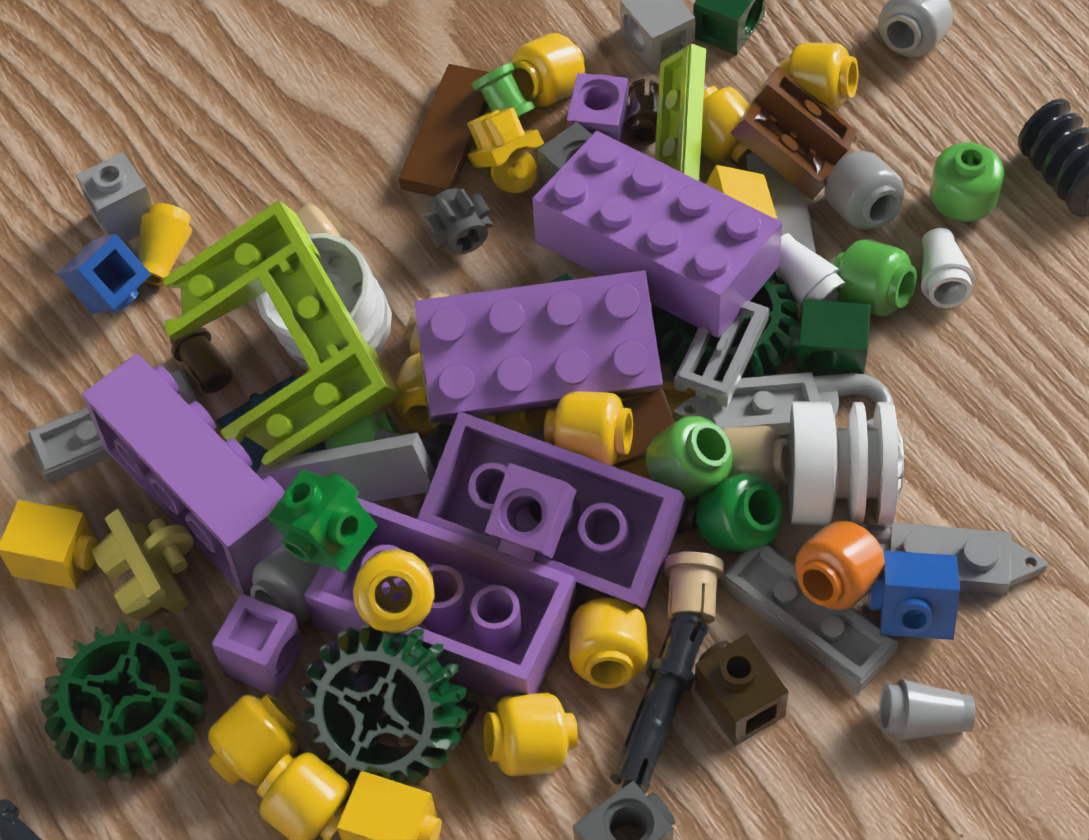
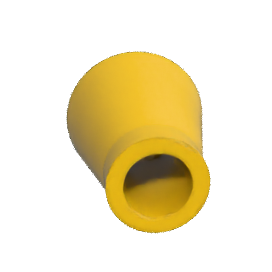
M154 203L149 207V211L141 216L138 260L151 273L144 283L163 286V278L169 275L192 234V228L189 226L191 217L179 207L166 203Z

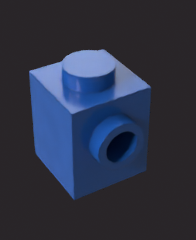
M116 233L93 239L57 273V276L91 314L106 311L120 312L138 296L139 292L136 289L151 275Z
M884 551V573L872 584L868 596L869 610H879L880 635L954 640L960 596L957 555Z

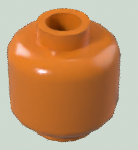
M839 520L826 525L803 545L796 555L795 569L799 587L807 598L829 609L844 610L855 606L870 592L872 584L884 573L885 559L882 548L869 531L853 522Z

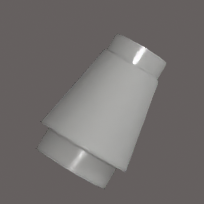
M899 679L896 685L885 684L881 690L879 699L880 728L883 734L895 735L898 741L971 732L975 723V702L972 695L960 694Z

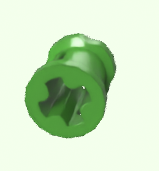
M512 62L489 72L471 84L474 91H481L491 111H502L513 107L517 117L520 118L535 109L532 101L525 100L512 75L515 70Z

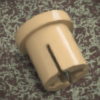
M678 552L665 558L664 573L670 577L667 616L669 620H671L672 615L675 613H687L698 618L695 626H698V623L704 621L706 624L715 621L717 580L723 577L724 562L721 558L702 552Z

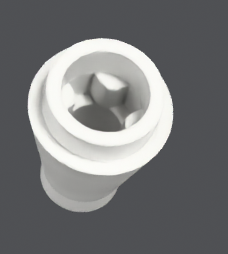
M946 228L932 229L922 238L921 290L933 305L940 308H954L962 305L971 297L976 277L956 244L953 233Z
M789 233L781 236L780 263L776 270L784 283L789 284V290L799 307L803 308V299L834 301L839 294L837 288H842L846 284L837 275L840 269L797 242Z

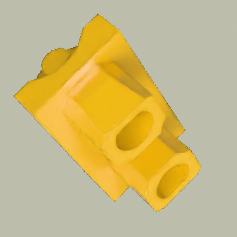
M513 107L502 111H492L467 123L478 149L467 153L472 168L491 167L492 180L504 192L517 194L529 189L536 180L537 166L531 154L524 149L537 148L544 144L538 129L523 131Z

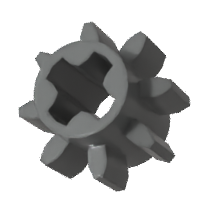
M453 188L445 190L432 200L429 205V214L424 216L429 226L426 232L437 250H441L448 245L453 254L470 253L479 248L488 236L487 229L492 227V223L487 215L491 210L479 192L468 197L464 189Z

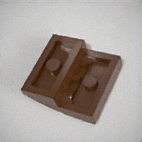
M779 65L762 85L731 131L734 137L811 200L826 186V179L831 169L849 151L857 133L854 127L805 90Z

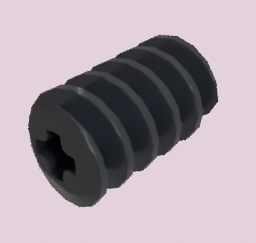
M1063 98L1052 100L1037 110L1024 124L1018 136L1017 145L1020 152L1029 158L1034 169L1042 172L1044 181L1054 187L1058 198L1066 201V205L1072 214L1078 217L1089 216V127L1082 128L1084 122L1080 114L1070 113L1071 105L1068 100Z

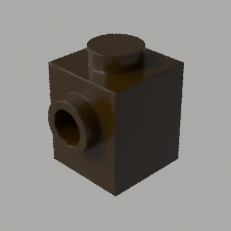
M747 634L732 643L721 641L714 644L695 663L694 689L734 747L786 716L789 691Z

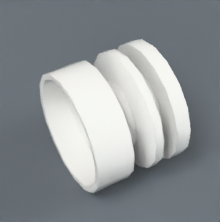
M329 233L308 234L321 256L318 259L365 342L379 354L390 334L392 312L383 290L380 288L378 281L373 277L363 255L346 239ZM264 292L255 298L262 319L277 336L278 341L285 348L288 355L302 369L307 371L309 366L268 293Z
M792 401L788 435L791 453V478L788 484L790 523L795 525H828L834 513L836 499H846L851 522L862 525L865 517L866 499H872L876 526H891L894 522L897 500L902 492L904 475L903 440L897 426L893 403L877 402L874 411L873 428L868 429L863 402H853L847 428H836L835 414L830 402Z

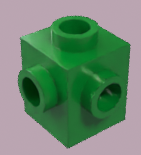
M305 470L300 471L267 516L284 536L280 542L290 554L304 562L310 563L312 561L341 573H345L378 526L356 499L359 492L349 481L334 473L324 477Z

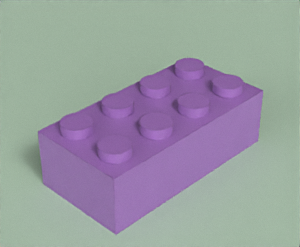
M598 131L584 143L532 198L535 242L598 276L645 270L650 303L698 328L699 326L705 327L709 330V334L717 338L724 333L740 314L741 306L745 301H750L779 267L782 236L781 221Z
M645 270L415 300L414 315L430 424L455 421L459 411L480 418L557 407L560 399L570 392H608L617 394L620 398H626L656 391L663 385Z
M136 353L82 393L103 447L175 525L186 526L193 537V544L241 594L248 596L251 594L250 591L253 586L252 575L254 567L282 546L280 541L284 536L267 516L285 491L271 476H267L262 480L250 468L253 465L252 460L235 439L230 438L225 442L214 431L216 425L201 404L194 401L188 405L178 394L180 393L178 384L163 366L158 365L153 369Z
M459 411L417 519L499 548L501 541L486 534L484 531L509 463L565 481L577 491L553 559L535 553L533 562L575 576L576 584L610 597L622 599L634 604L636 607L647 610L665 558L688 500L685 496L674 488ZM530 502L519 509L516 516V525L520 532L531 531L539 525L542 519L540 503Z
M357 498L358 502L378 526L345 573L320 565L304 595L314 628L337 637L340 632L349 627H355L360 631V627L366 622L362 620L354 606L353 587L359 569L368 558L381 551L393 549L407 551L416 555L428 567L433 576L435 597L429 614L420 625L407 632H403L404 638L414 629H424L422 646L428 650L436 643L444 644L442 654L436 658L441 666L444 667L452 663L459 664L458 672L449 679L451 681L498 699L506 695L539 693L567 634L572 614L578 609L575 576L533 561L528 563L498 552V548ZM393 577L396 585L406 586L401 578ZM387 580L382 586L385 595L390 589ZM396 592L392 599L400 598L405 593Z

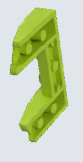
M280 200L163 278L164 286L168 288H181L182 316L165 320V331L170 338L177 340L267 292L311 369L309 372L220 430L226 440L233 438L240 443L246 436L267 449L268 452L265 453L261 462L269 467H273L327 440L401 395L375 349L365 342L318 260L321 256L297 214Z

